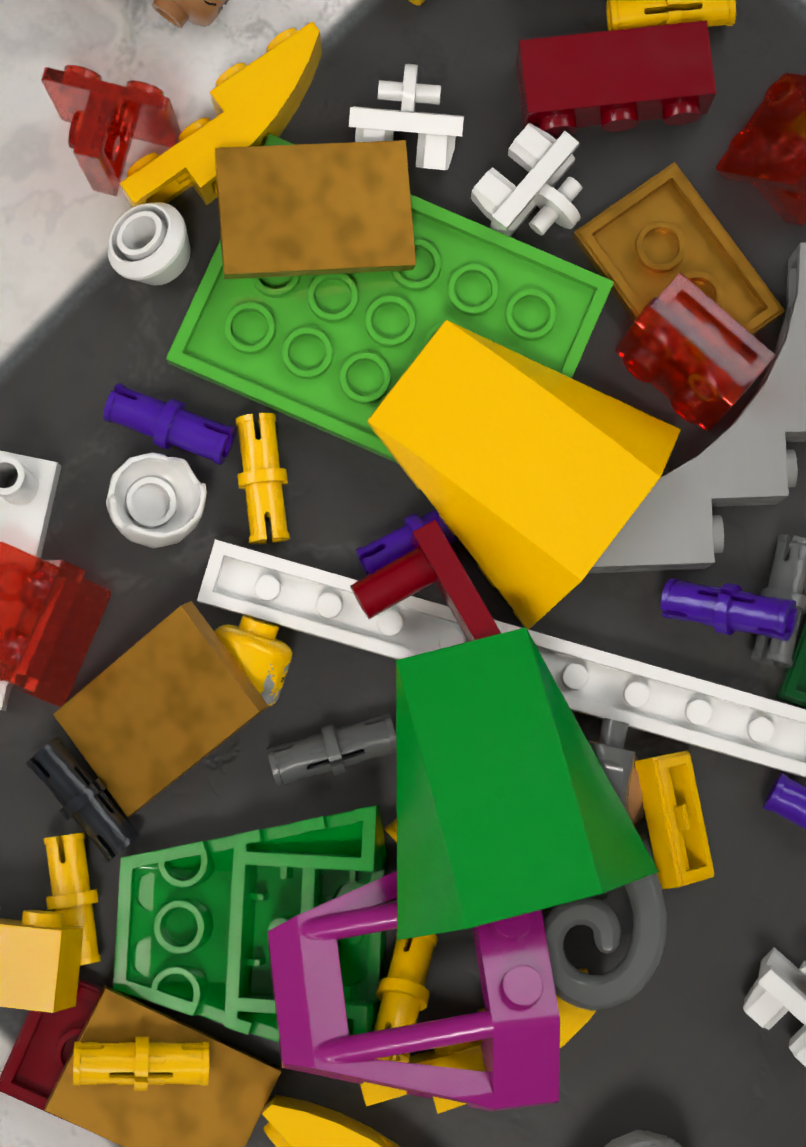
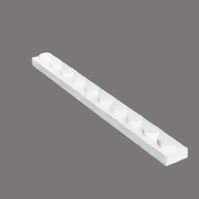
M216 539L197 601L202 604L254 617L271 624L396 660L469 642L448 606L410 596L369 620L350 588V585L358 580ZM494 620L501 633L521 628ZM528 630L572 711L600 719L607 718L629 724L628 727L806 778V709Z

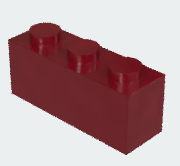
M707 20L519 40L516 68L523 127L525 128L527 124L531 123L554 138H559L564 131L572 135L577 131V128L601 125L604 131L619 132L638 126L639 121L663 119L667 125L692 123L700 119L702 114L708 113L716 95Z

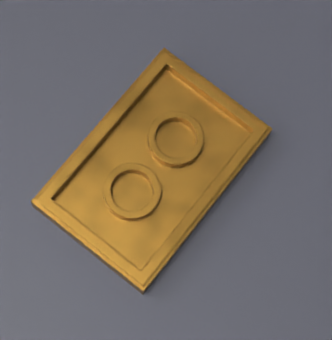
M406 140L215 148L214 157L224 279L406 271L415 268L416 258Z
M675 162L573 233V240L598 274L614 281L611 292L680 386H683L781 317L785 312Z
M190 601L179 606L53 715L97 776L106 785L108 791L123 812L129 817L142 809L266 710L269 705L193 602Z
M104 985L77 1041L118 1043L135 1042V1037H149V1042H209L208 1086L184 1084L148 1085L147 1091H134V1085L97 1084L73 1086V1048L44 1106L45 1111L123 1147H245L281 1074L279 1067Z

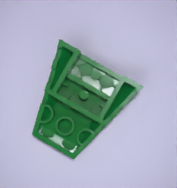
M526 627L396 660L397 940L463 930L603 894L659 872Z
M379 805L122 857L120 861L113 989L191 1016L198 1015L222 1023L224 1027L246 1035L254 1034L279 1043L267 933L269 930L299 914L389 875V864ZM386 931L337 940L349 1036L374 1031L381 1003L376 996L379 981L385 975Z

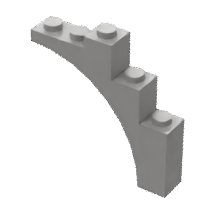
M806 242L800 243L788 259L786 309L775 353L754 396L731 427L700 455L658 480L588 573L706 569L715 563L714 553H722L724 548L723 519L721 515H712V507L777 505L789 496L788 488L796 486L798 474L797 457L794 449L786 450V442H806Z

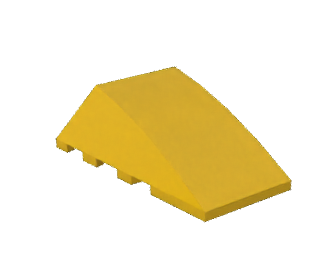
M448 320L441 324L366 421L418 490L421 489L438 511L441 520L451 533L458 537L478 563L477 566L491 585L498 589L514 610L512 611L528 630L585 578L661 478L681 429Z

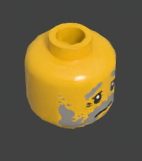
M242 615L239 626L221 625L214 632L266 703L272 706L280 696L293 653L286 643L276 639L279 630L278 626L254 617Z

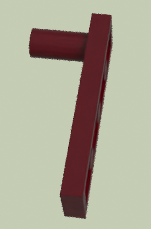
M436 519L412 532L410 540L415 549L350 585L356 600L366 617L370 620L435 582L468 641L501 633Z

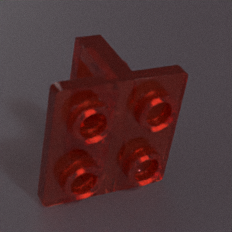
M66 65L64 71L49 67L44 68L41 81L60 118L71 123L68 145L69 148L74 149L73 153L79 163V167L84 172L93 191L117 196L133 139L169 148L179 142L178 137L181 134V130L171 101L164 96V92L158 87L135 80L127 81L126 87L102 81V77L98 73L77 65Z
M785 73L770 86L764 96V101L746 126L733 137L728 151L717 164L716 170L723 178L753 184L786 223L800 226L806 221V75Z
M681 272L658 297H653L647 303L615 349L616 353L623 359L626 369L635 378L655 386L670 400L672 408L682 419L691 424H698L705 431H710L776 357L771 350Z
M0 542V683L54 706H63L67 701L111 597L110 590L83 578L86 570L66 561L43 560L5 542Z

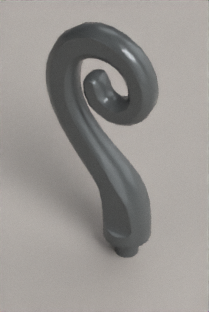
M603 718L598 743L589 742L632 821L629 813L628 795L636 752L623 749L629 724ZM657 873L624 885L633 913L631 939L622 961L613 970L604 974L590 975L573 967L565 955L564 940L567 932L572 927L586 925L593 930L594 941L600 952L607 954L614 952L620 944L622 929L619 916L612 907L601 899L591 896L553 906L545 915L543 922L555 992L561 1000L576 1008L589 1011L611 1009L631 1000L647 985L660 964L668 933V911Z

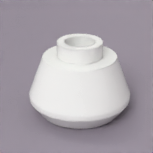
M162 202L140 204L126 211L115 223L108 243V258L113 269L127 279L149 285H163L177 278L186 268L191 254L187 229L182 215L173 206Z

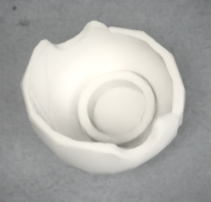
M153 452L130 457L112 474L106 506L112 522L128 540L153 549L179 543L197 527L205 507L206 484L201 483L197 479L185 459L167 457L164 454Z

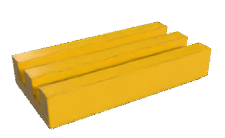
M689 750L634 761L639 775L643 797L642 802L654 861L659 871L657 874L662 889L678 888L714 877L715 873Z

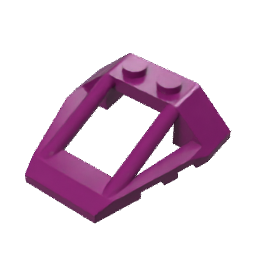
M397 871L299 914L268 931L267 940L282 1068L358 1084L367 1082L407 1091L406 1094L432 1099L434 1096L467 1103V1107L490 1112L557 1104L559 1102L560 1016L542 910L472 927L485 1011L350 1036L337 940L397 929V902H392L397 900ZM483 1040L481 1050L485 1072L379 1060L377 1058Z

